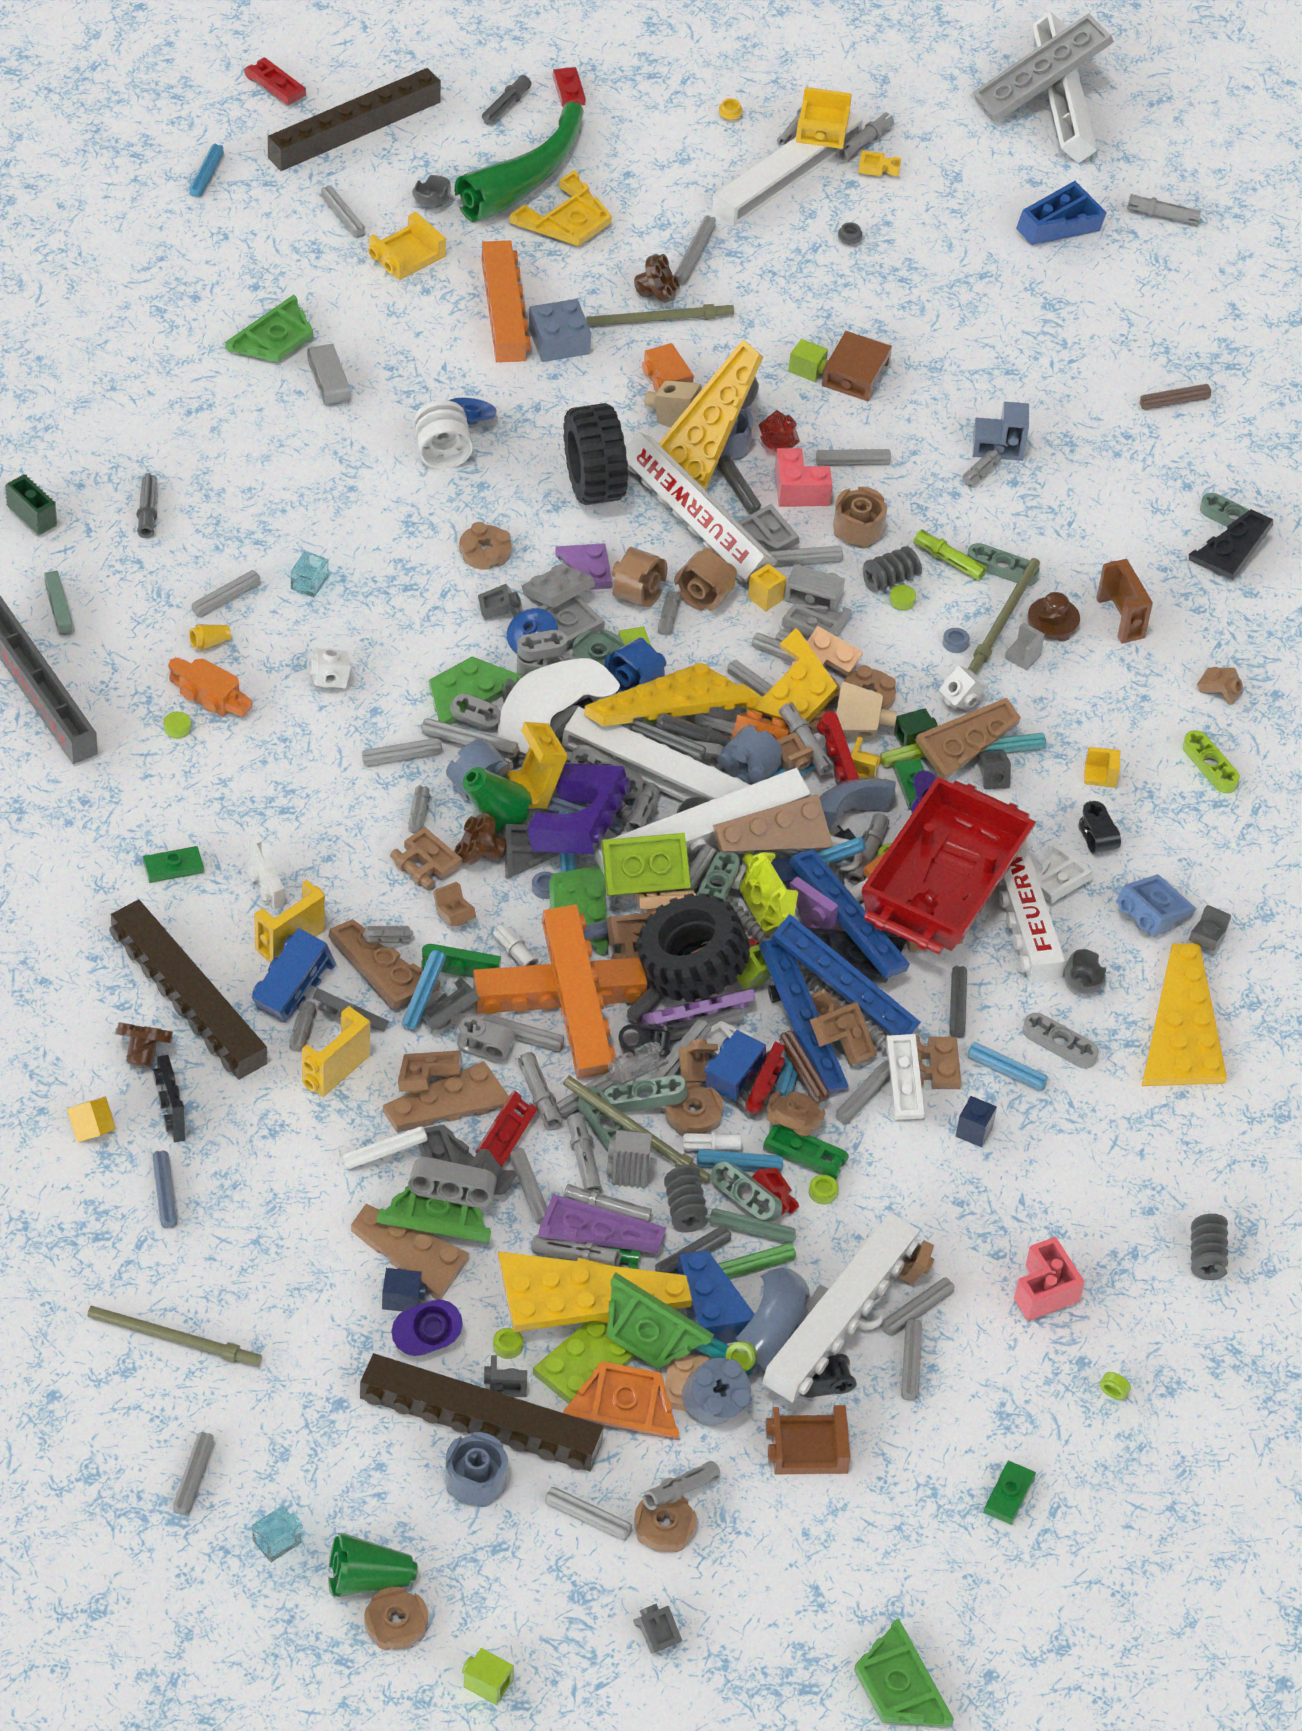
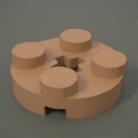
M476 522L462 534L459 542V551L463 555L465 563L471 567L481 570L490 569L491 565L496 564L500 567L511 556V536L506 530L486 525L483 522ZM482 545H488V546H490V547H486L485 549H482V548H481Z
M862 665L844 680V682L882 694L881 709L889 710L894 704L896 681L893 677L888 676L882 671Z
M685 1082L688 1089L687 1098L679 1104L665 1106L667 1121L681 1136H684L686 1133L705 1134L720 1126L723 1112L722 1098L715 1089L710 1087L709 1090L706 1087H702L700 1082ZM689 1105H694L695 1108L700 1107L701 1109L697 1112H692L689 1110Z
M781 1091L771 1094L767 1105V1120L770 1123L791 1128L795 1133L802 1136H809L811 1130H816L822 1126L825 1110L824 1108L822 1111L818 1109L819 1103L815 1102L812 1097L794 1091H789L788 1096H780Z
M684 1496L674 1503H665L654 1510L648 1509L644 1505L643 1500H641L636 1508L634 1517V1528L638 1541L659 1551H682L685 1545L693 1538L696 1530L697 1516L695 1510L693 1511L688 1505L689 1501ZM664 1516H667L673 1524L663 1526L657 1520H663Z
M390 1587L377 1592L371 1598L368 1607L366 1606L364 1613L365 1629L369 1637L376 1642L380 1649L390 1650L409 1647L422 1640L425 1636L428 1624L427 1606L419 1595L415 1593L414 1596L406 1592L405 1588ZM392 1613H397L399 1617H405L400 1623L389 1621Z

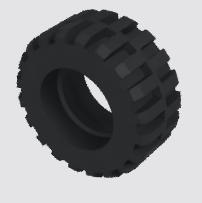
M607 403L569 409L564 416L563 439L569 479L572 483L576 499L584 505L621 500L626 495V490L628 489V460L626 457L624 435L617 412L614 411L613 406Z
M699 893L698 896L686 894L684 898L677 899L675 897L669 900V904L665 906L662 904L656 908V913L654 915L650 914L646 919V926L642 925L638 934L639 938L636 948L651 985L657 989L658 993L665 997H670L672 1000L681 1001L684 999L686 1002H695L699 998L701 1000L710 999V995L715 993L719 995L725 991V987L728 985L732 986L737 981V976L742 975L746 968L745 963L749 961L750 942L737 912L729 902L714 895L710 898L709 894ZM705 939L710 940L705 947L695 953L676 956L682 948L692 942Z

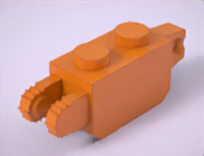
M179 657L170 659L168 668L171 670L169 675L170 682L180 687V694L186 699L193 700L204 706L207 710L215 712L222 717L228 712L244 717L252 709V700L239 691L237 676L203 658L195 659L192 663Z

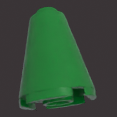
M474 767L465 774L462 782L463 788L479 815L488 813L494 817L495 833L503 831L505 824H523L528 818L529 813L527 810L529 804L532 805V797L522 784L481 767Z
M338 1533V1536H335L329 1559V1567L333 1568L334 1577H328L329 1591L331 1596L341 1597L381 1591L390 1587H408L411 1581L416 1580L418 1565L417 1562H413L412 1555L346 1533Z

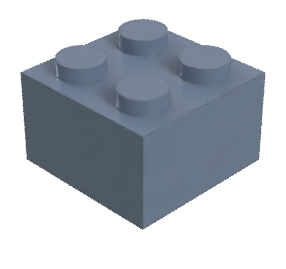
M578 299L529 307L528 328L541 362L590 354L591 331Z

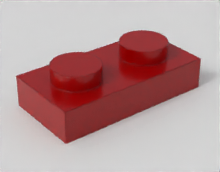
M577 68L553 69V79L561 106L564 107L569 102H575L581 106L585 105L586 97Z

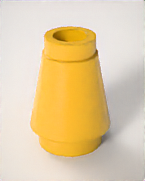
M197 624L194 628L190 629L189 639L194 649L202 651L230 640L231 631L227 624Z

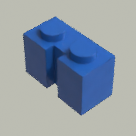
M736 1030L731 1038L727 1037L723 1041L716 1058H711L708 1061L704 1070L706 1073V1086L712 1087L718 1093L736 1101L747 1087L750 1077H754L766 1061V1044Z

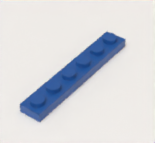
M812 849L793 855L789 862L791 867L803 881L839 905L837 922L882 976L887 979L907 972L910 963L884 932L875 929V925L864 920L866 914L864 908L817 852Z
M791 914L785 918L770 937L849 1003L858 1002L861 1013L889 1036L912 1034L921 1023V1021Z
M773 939L764 940L759 945V948L797 1039L830 1094L844 1092L849 1085L831 1043L820 1047L810 1020L818 1017L819 1014L795 957Z

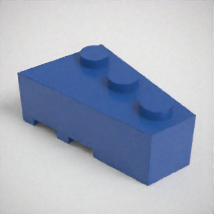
M1073 181L1023 209L1016 229L1033 245L1100 231L1107 212L1076 181Z
M300 928L296 930L294 935H290L285 941L282 953L270 963L268 973L263 981H259L253 989L252 999L256 1007L286 1023L300 1007L301 1002L306 1000V997L303 995L311 985L317 988L321 983L319 976L327 968L333 970L337 965L327 943Z
M708 1250L679 1254L677 1274L686 1275L692 1298V1307L686 1308L689 1319L713 1333V1338L725 1344L737 1342L735 1338L755 1315Z

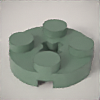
M592 630L580 634L574 640L572 656L589 658L604 666L606 657L623 647L624 643L613 632L601 630L600 633H592ZM593 651H595V652L603 651V654L597 655V654H594Z

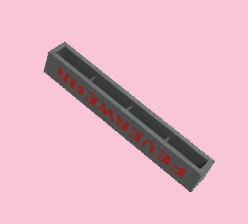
M0 596L1 661L73 764L97 755L96 731Z

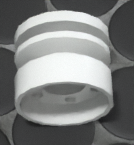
M437 400L424 405L417 411L414 416L413 426L419 454L426 465L436 469H447L459 466L469 458L472 453L473 444L468 430L469 426L465 411L459 404L448 400Z

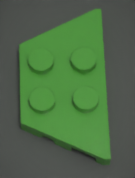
M293 294L225 342V349L230 352L279 362L312 339L313 329L310 323L306 321V315L303 309H300L298 299Z
M473 656L429 679V688L438 721L451 725L459 721L450 712V704L459 694H468L492 703L502 697V684L505 686L506 679L511 678L515 683L517 677L523 676ZM461 702V704L458 705L460 707V712L464 713L466 710H470L466 708L465 702Z
M599 865L555 873L551 876L549 880L550 909L577 904L579 914H584L586 925L606 920L605 880ZM607 937L590 941V944L598 948L595 953L604 956L608 950Z
M408 1186L405 1187L404 1192L398 1193L392 1199L391 1205L387 1209L381 1208L378 1211L376 1223L487 1243H489L491 1235L490 1228H486L483 1223V1214L480 1208L419 1196L410 1191Z
M616 1272L614 1273L610 1282L612 1287L608 1311L610 1316L607 1325V1338L657 1369L669 1364L675 1358H681L689 1354L692 1349L711 1342L714 1336L713 1333Z
M900 1619L894 1620L891 1628L882 1638L879 1637L871 1650L858 1660L854 1669L882 1723L944 1727L953 1725L954 1718Z

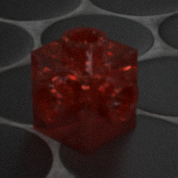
M776 410L758 424L762 434L760 436L762 442L775 453L777 448H793L800 442L796 431L797 424L790 415H784Z

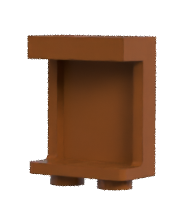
M845 331L824 367L822 386L869 401L872 396L874 382L882 368L890 363L892 346Z
M1127 558L1105 563L1102 567L1096 597L1099 603L1113 601L1120 612L1121 621L1117 637L1121 644L1144 639L1153 605L1151 598Z
M834 1405L832 1415L780 1416L779 1407L772 1408L771 1418H766V1436L772 1437V1444H768V1462L774 1463V1475L848 1474L851 1457L846 1405Z

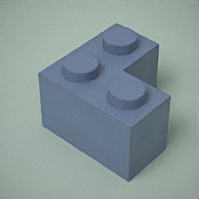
M1004 401L1001 419L976 417L973 431L972 457L984 458L988 451L996 450L1001 459L1023 461L1029 429V403Z

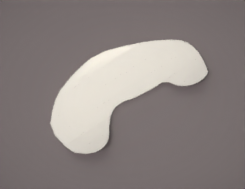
M589 658L565 660L531 671L516 683L502 707L500 715L501 734L504 739L517 742L519 751L527 754L530 745L521 732L524 722L549 723L550 725L551 718L557 712L566 709L583 695L607 697L615 694L620 684L606 667Z

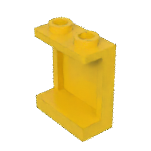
M805 87L801 114L797 125L796 142L843 149L852 94Z
M415 211L408 215V226L382 240L375 234L369 236L368 251L374 260H377L385 267L388 273L394 275L400 281L446 257V238Z
M524 722L521 732L530 747L519 771L509 770L506 778L522 784L530 792L532 805L529 804L528 809H547L568 755L549 723Z
M306 880L302 883V900L277 917H272L264 908L254 914L255 950L271 963L274 958L279 957L284 950L285 941L290 935H294L298 928L315 937L324 932L325 895L323 891Z
M348 1006L341 1012L340 1035L320 1052L315 1051L308 1045L302 1048V1082L307 1089L325 1097L370 1056V1020Z

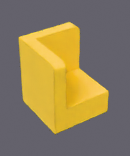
M768 563L750 575L748 598L764 611H768L784 600L787 577Z
M857 737L851 756L859 779L875 778L881 763L880 756L861 751L863 738Z
M1088 747L1085 760L1084 784L1116 788L1120 772L1121 750Z
M106 1096L67 1108L78 1142L101 1136L116 1129Z

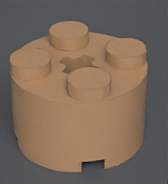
M858 487V490L850 491L849 488L842 491L837 497L833 521L835 537L847 543L857 545L860 548H869L872 543L878 541L884 533L887 515V504H885L882 494L868 487Z
M629 547L621 562L617 561L612 568L611 574L615 577L613 596L640 606L651 607L661 595L662 590L658 589L660 582H665L667 578L668 567L666 560L657 555Z
M704 548L702 551L696 552L676 573L674 583L675 586L679 585L681 589L679 592L680 597L689 606L703 611L704 608L713 611L734 589L737 570L732 564L727 563L723 558L715 554L712 549Z

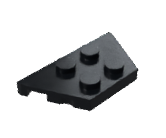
M806 927L872 982L887 983L889 978L885 979L846 931ZM887 936L896 948L902 952L906 939Z

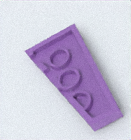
M742 990L706 1000L644 1013L641 1016L642 1020L640 1022L641 1025L667 1026V1021L677 1019L678 1022L694 1019L695 1014L704 1012V1015L707 1016L721 1012L720 1008L731 1006V1009L738 1007L741 1009L747 1008V1002L756 1000L754 990Z
M553 1194L537 1237L586 1244L593 1242L601 1246L658 1253L666 1227Z

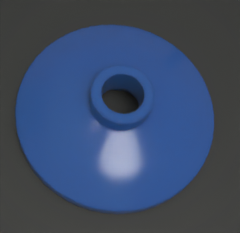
M465 397L449 400L459 404L464 409L469 425L477 424V421L489 420L496 416V408L486 401Z
M531 608L524 610L510 622L507 629V642L510 648L517 653L520 637L526 634L558 630V624L554 616L544 609ZM533 626L531 630L526 631L529 627Z

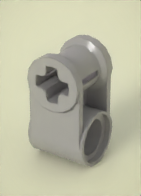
M468 1016L460 1022L459 1030L461 1034L458 1037L457 1045L465 1053L473 1054L493 1063H502L511 1048L515 1034L506 1026L497 1025L475 1016Z

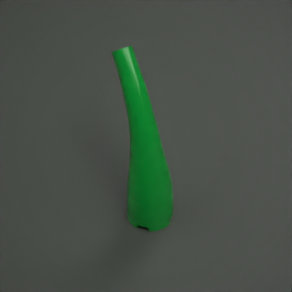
M575 102L566 103L559 118V128L547 141L532 151L459 176L455 181L454 190L455 196L460 195L464 205L459 207L462 214L471 222L487 219L512 207L540 186L561 165L570 152L581 126L584 114L582 106Z

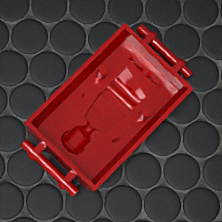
M937 777L863 885L861 892L866 910L864 920L875 925L877 930L882 932L886 930L918 945L917 948L925 952L929 950L940 955L943 948L952 951L959 941L965 938L976 921L977 914L981 913L991 898L994 888L998 887L1008 872L1011 862H1014L1021 852L1029 834L1036 825V821L1029 818V813L1018 809V805L1011 802L1007 804L980 792L972 784L968 783L965 785L956 780L954 783H950Z

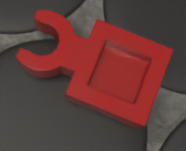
M778 1168L759 1169L752 1176V1178L781 1200V1216L787 1211L793 1214L799 1208L796 1199L789 1195L792 1189Z

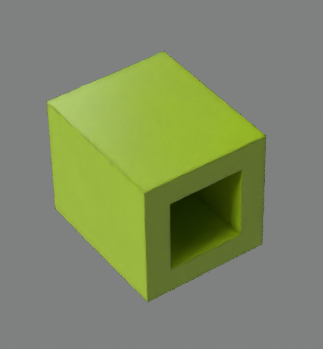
M801 339L790 353L788 372L816 382L819 376L823 374L824 367L828 362V349Z
M759 945L750 947L749 961L745 963L746 968L742 975L737 976V980L743 990L762 985L771 977Z
M480 1648L475 1657L470 1656L463 1666L464 1688L497 1705L513 1682L514 1665Z

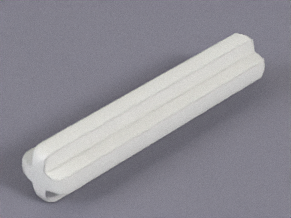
M418 1127L343 1155V1161L346 1168L351 1169L426 1142L428 1137L424 1127Z

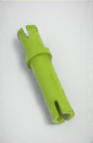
M923 529L917 532L913 543L932 553V557L948 562L977 581H980L985 575L987 566L947 544L946 540L938 539Z

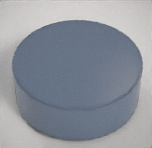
M950 628L945 631L942 643L947 651L962 653L967 650L970 637L961 628Z
M540 872L533 877L532 892L535 896L541 899H550L549 880L553 873Z

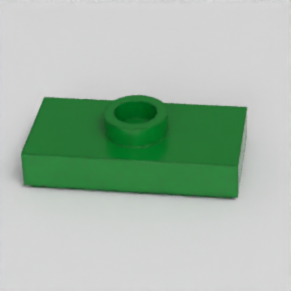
M920 759L894 763L893 769L908 809H911V804L917 796L913 782L914 776L918 771L924 770Z
M198 846L143 856V863L149 883L204 873V866Z
M1008 1460L984 1507L983 1513L1012 1525L1032 1485L1036 1472Z

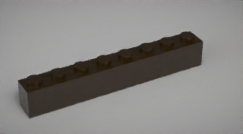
M425 68L268 135V159L280 171H283L440 103L441 80L432 71Z
M140 899L111 913V927L109 930L113 939L123 944L130 959L136 960L141 965L144 975L148 979L152 978L160 994L163 997L167 996L171 1000L177 1014L183 1015L188 1020L191 1030L195 1034H200L208 1050L218 1055L227 1072H232L240 1080L267 1065V1046Z
M375 1353L372 1354L360 1381V1399L365 1400L369 1404L382 1405L394 1409L400 1414L420 1417L428 1423L442 1424L460 1433H487L516 1451L530 1452L542 1459L555 1460L577 1470L583 1469L591 1472L603 1441V1425Z

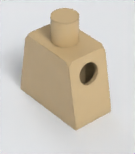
M665 381L657 393L651 391L646 393L644 404L645 406L656 408L657 421L661 425L671 428L700 393L702 387L699 383Z
M842 682L836 714L846 739H857V737H862L863 739L876 738L878 725L895 727L897 711L881 709L882 694Z

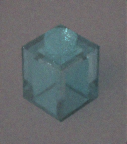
M304 551L290 571L291 589L300 594L315 598L328 579L329 559Z
M282 1505L252 1525L253 1542L272 1563L302 1543L301 1529H303V1525L295 1513L290 1514Z

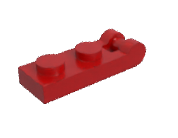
M265 57L258 60L256 65L251 64L244 68V73L249 80H255L287 105L306 96V88Z
M827 711L818 722L817 731L825 736V749L828 757H832L835 766V779L841 784L859 779L839 718L835 712Z
M774 1042L746 1101L745 1107L749 1112L757 1114L762 1111L764 1099L768 1097L777 1078V1075L773 1074V1072L779 1074L785 1062V1058L781 1057L785 1045Z
M515 1090L506 1099L503 1108L475 1153H478L480 1149H488L501 1167L538 1109L532 1103L527 1104L521 1099L522 1095ZM514 1109H516L517 1111H519L521 1114H520V1115L517 1114V1113L514 1111Z

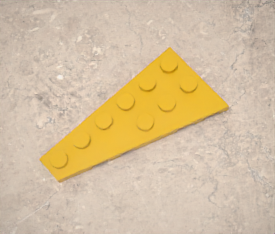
M745 340L739 343L658 443L705 490L763 359V356Z
M696 663L693 666L677 670L674 673L658 677L650 682L637 685L631 689L585 705L584 715L601 726L633 723V718L646 717L648 720H655L662 713H669V715L677 717L707 713L710 711V707H723L725 710L734 709L735 704L745 703L747 707L756 706L757 696L732 682L726 676L712 670L708 665Z
M1174 943L1170 950L1141 1086L1225 1084L1227 1074L1200 945L1196 943Z
M498 1251V1262L513 1332L609 1319L608 1311L612 1287L610 1282L615 1272L673 1309L692 1307V1298L686 1275Z

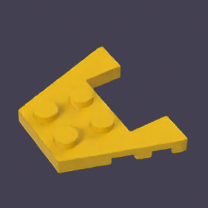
M575 170L559 180V188L572 197L545 216H541L524 204L509 216L511 224L576 246L582 245L612 223V215L597 197L594 198L588 185L580 181L579 174Z
M795 628L780 643L781 650L797 660V662L763 697L741 683L740 687L757 696L756 706L747 707L745 703L735 704L734 708L738 706L761 712L764 715L771 716L772 719L773 717L783 719L779 714V709L787 703L789 705L792 702L802 718L809 723L839 692L837 685L800 631Z

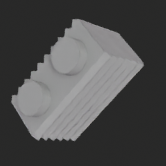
M795 564L786 583L784 600L790 603L807 604L809 606H827V611L835 612L843 594L845 578L839 577L835 573L815 570L808 565L801 566Z
M616 1130V1140L610 1139L606 1173L612 1174L611 1184L613 1186L618 1185L621 1187L624 1185L631 1188L635 1186L637 1189L639 1187L642 1189L646 1188L652 1133Z

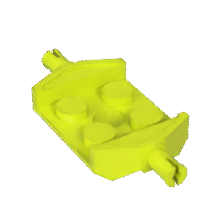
M745 852L742 860L747 869L739 889L765 936H772L789 914L794 917L798 892L797 890H787L771 864L775 858L774 853L762 852L753 856L752 852Z

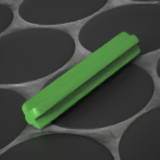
M788 1243L718 1264L728 1278H733L792 1261L796 1258V1251L793 1244Z

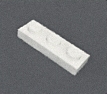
M916 1035L887 1036L886 1044L895 1120L924 1118Z

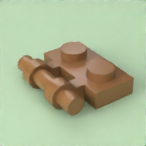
M426 827L404 841V848L407 851L402 853L398 849H394L390 854V857L395 861V865L400 870H406L416 884L419 886L423 885L428 890L432 889L435 885V881L430 877L431 875L435 874L442 880L462 866V858ZM417 859L424 864L420 868L413 863Z
M655 913L619 915L606 918L610 946L621 945V953L612 954L611 959L638 957V952H634L633 944H637L638 934L642 925L646 926L645 921L648 916Z
M916 1035L919 1070L925 1073L924 1078L923 1075H920L921 1087L924 1085V1080H931L932 1089H960L961 1073L957 1037H928V1046H923L920 1043V1037ZM922 1059H929V1066L922 1064Z

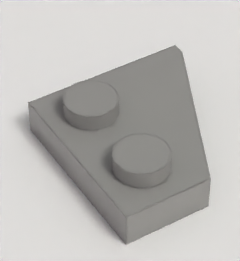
M772 504L738 521L768 551L788 550L800 543L797 533Z
M794 603L784 615L781 626L791 630L797 628L802 635L809 638L817 626L836 636L849 620L852 609L843 608V612L827 611V606H809L807 604Z

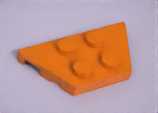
M601 1361L589 1379L579 1389L576 1396L563 1410L565 1414L604 1426L676 1440L679 1437V1430L673 1418L672 1407L660 1372Z

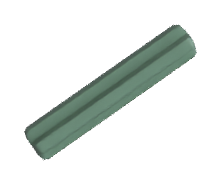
M717 1208L712 1209L709 1218L711 1224L724 1225L730 1229L786 1243H793L796 1235V1229L793 1227Z

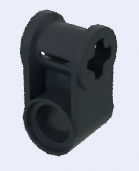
M1099 801L1086 802L1083 806V817L1079 820L1078 828L1087 843L1089 851L1092 854L1120 848V832L1117 826L1114 825L1105 805Z
M628 1024L620 1030L618 1040L621 1047L628 1051L668 1056L671 1052L669 1051L670 1033L674 1032V1027ZM627 1030H635L639 1034V1042L632 1046L627 1045L623 1040V1034ZM659 1034L662 1035L660 1047H658Z
M845 1354L829 1356L827 1358L829 1362L822 1374H815L812 1377L813 1383L805 1395L800 1393V1395L806 1398H813L830 1394H844L853 1390L857 1383L856 1379L851 1376L848 1367L850 1364L849 1357Z

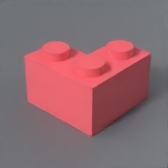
M777 448L774 473L779 507L830 506L833 485L830 466H804L802 448Z
M1056 1236L1031 1245L1025 1265L1030 1274L1018 1279L1014 1300L1028 1321L1080 1302L1085 1282Z

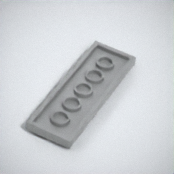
M1088 13L972 93L993 119L999 122L1093 56L1114 43V40Z

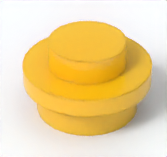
M733 98L723 100L719 106V114L727 120L739 118L742 115L740 102Z

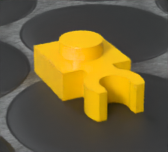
M861 150L858 173L882 176V172H887L891 176H899L901 158H885V153Z

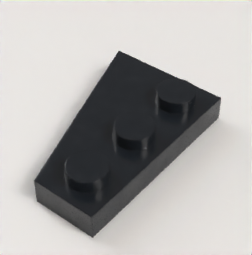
M1250 509L1229 524L1226 531L1217 537L1213 536L1207 540V544L1204 547L1189 553V561L1234 580L1274 525L1273 519Z
M169 1055L157 1056V1068L153 1069L155 1086L160 1085L162 1090L158 1092L160 1108H166L167 1114L163 1115L165 1130L172 1133L174 1143L185 1141L183 1101L180 1100V1092L175 1082Z

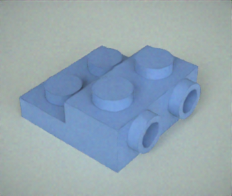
M1159 874L1124 885L1116 900L1119 909L1123 913L1132 916L1138 922L1140 929L1153 936L1171 931L1175 922L1192 917L1196 910L1195 906Z

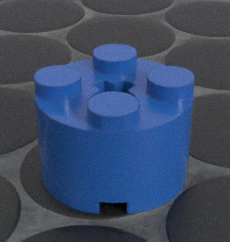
M638 638L609 654L605 659L604 667L620 684L616 692L618 693L665 676L664 667L667 662L665 657L661 653H657L643 638Z

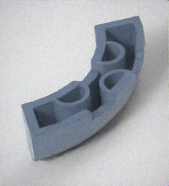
M879 778L856 779L839 784L824 792L819 798L829 832L832 825L842 817L843 812L854 808L856 811L863 809L888 811L895 791L896 781Z
M772 1269L760 1276L764 1282L762 1301L751 1321L735 1338L737 1341L744 1340L754 1345L758 1354L757 1362L765 1371L769 1363L788 1341L794 1329H797L804 1321L808 1312L804 1305L805 1300L810 1298L809 1287L801 1275L792 1269Z

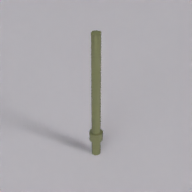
M704 304L703 307L588 316L586 321L588 326L698 317L715 319V316L734 315V306Z
M1032 558L985 640L977 646L973 653L974 659L968 669L975 675H977L982 664L987 662L991 656V649L1040 565L1038 559Z
M570 1075L563 1082L565 1087L626 1130L651 1133ZM652 1134L650 1147L675 1164V1168L684 1165L697 1167L700 1170L699 1177L702 1183L705 1185L711 1175L693 1163V1158L686 1153H679Z
M92 1305L88 1310L87 1316L90 1318L223 1356V1360L233 1363L241 1361L259 1367L262 1360L261 1354L240 1349V1345L234 1343H219Z

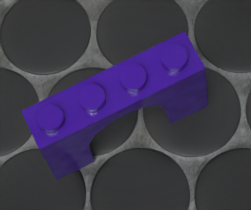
M565 763L556 784L558 798L568 802L590 803L591 805L578 812L567 814L536 812L527 828L531 849L538 852L594 855L599 844L604 840L608 827H611L617 810H620L625 795L630 791V779L626 777L624 766Z

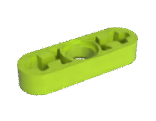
M1197 730L1189 731L1184 738L1183 751L1219 792H1234L1237 789L1240 778L1238 771L1205 733ZM1211 758L1216 760L1218 764L1209 765L1204 760Z

